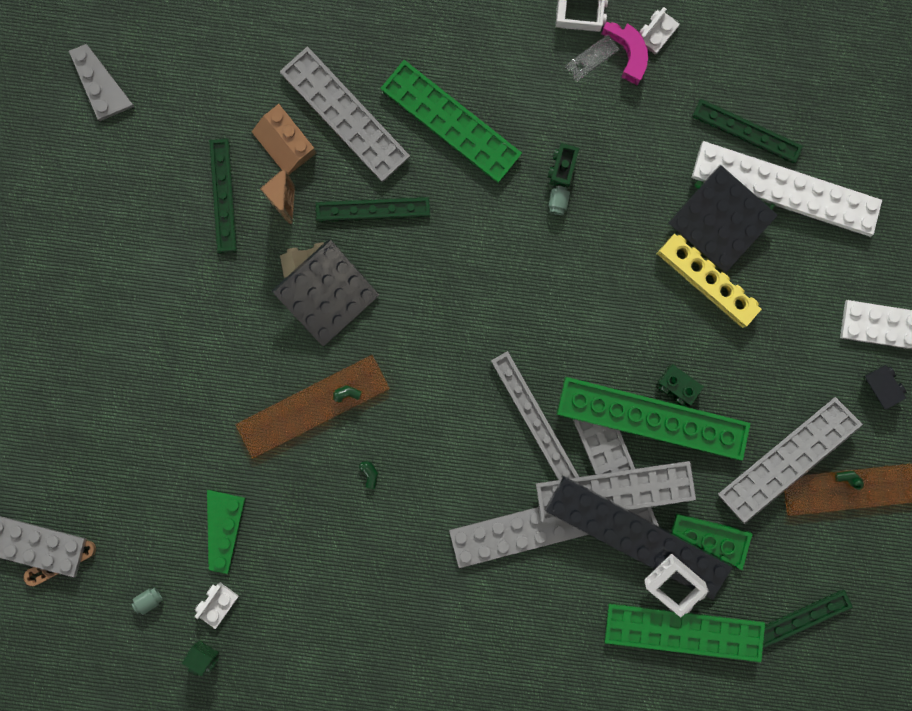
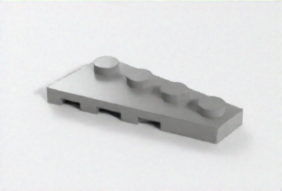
M87 44L69 51L99 121L134 107Z

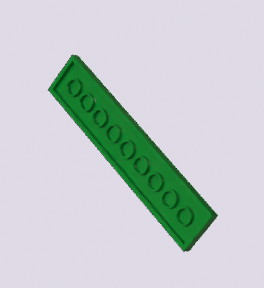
M569 377L564 378L556 413L558 416L743 461L751 424Z

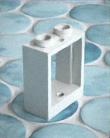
M558 0L557 28L600 32L602 25L605 26L607 14H604V7H607L608 0H598L596 22L565 19L567 0Z
M670 554L644 580L646 589L679 617L689 613L693 605L699 600L704 599L708 592L705 581L673 554ZM676 570L696 586L679 604L659 589Z

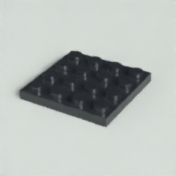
M719 165L668 223L726 273L778 215L728 170Z
M330 239L272 290L275 296L322 346L328 343L379 296L376 290Z

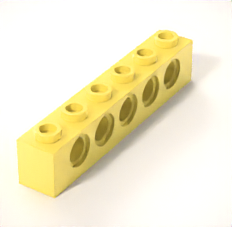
M673 234L656 254L742 328L747 327L762 310L758 306L759 303L752 297L748 298L740 286L733 285L725 273H719L711 261L704 260L696 248L689 247L686 244L687 241L681 235ZM678 250L685 253V259L678 258ZM692 263H697L699 265V272H695L692 270ZM707 275H711L714 278L713 284L707 283ZM722 287L728 290L727 297L721 295L720 290ZM736 300L742 302L743 307L741 310L736 308Z

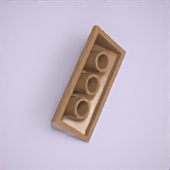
M281 170L261 190L289 224H293L295 185L287 171Z

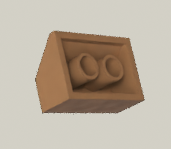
M280 104L267 112L252 130V133L281 170L287 171L288 175L316 154L315 148Z

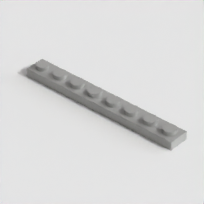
M508 351L491 360L557 479L562 480L563 476L569 479L579 477Z

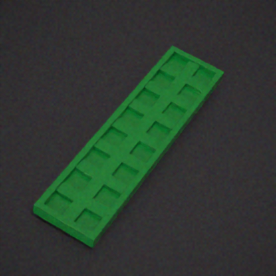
M405 60L401 62L380 88L383 93L498 184L522 155V152Z
M608 603L604 642L606 644L761 662L765 622L685 613L682 617H679L674 611Z

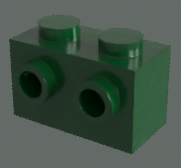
M561 143L559 149L555 148L552 160L556 161L554 167H550L547 178H551L549 184L563 186L568 189L579 147Z
M673 364L668 366L656 383L660 386L659 390L666 395H669V393L673 395L675 401L681 406L692 405L704 388L703 385Z
M199 640L191 647L181 664L189 668L188 671L191 674L202 676L205 672L209 673L213 670L219 660L216 658L219 652Z

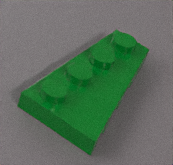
M207 490L209 570L229 574L246 497Z
M676 513L671 531L673 534L743 570L752 532Z

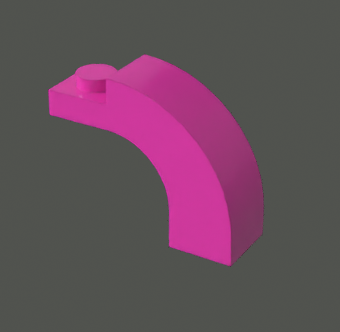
M606 22L601 34L621 44L628 55V63L621 77L638 86L648 62L645 41L640 33L629 24L623 30L616 23Z

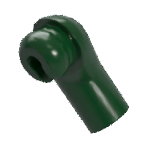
M345 385L333 392V400L339 403L348 396L359 400L362 391Z
M363 461L360 463L359 469L368 477L366 488L375 489L378 471L371 462Z
M854 471L835 473L836 482L847 481L856 490H861L864 487L863 479Z

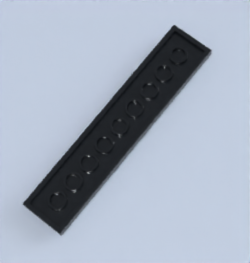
M563 476L545 508L547 513L653 569H656L670 554H673L705 581L708 588L706 597L712 600L733 568L723 560ZM677 570L670 576V578L693 590L696 588Z

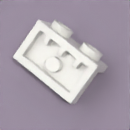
M665 7L661 11L656 10L650 18L652 20L650 25L647 26L645 24L639 32L645 41L647 49L655 55L680 25L665 13L667 10Z
M222 583L216 586L212 585L207 592L209 596L205 602L201 601L195 609L197 612L195 618L202 619L214 629L218 627L239 597V595Z

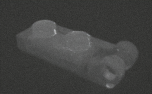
M606 35L570 61L565 67L568 71L571 70L574 74V79L579 81L586 74L616 54L619 48L611 37ZM579 63H581L584 67L581 70H579V68L577 67Z

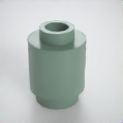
M556 186V189L551 190L548 205L550 213L564 215V212L567 211L570 192L567 191L566 187Z
M155 587L153 589L149 588L133 598L134 603H132V607L137 614L141 613L144 615L160 605L163 599Z

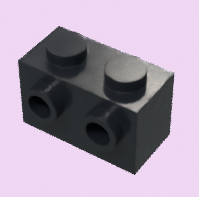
M884 364L864 377L882 407L886 410L906 399L904 394L907 391L902 383L897 384L894 379L897 375L891 366L887 367Z

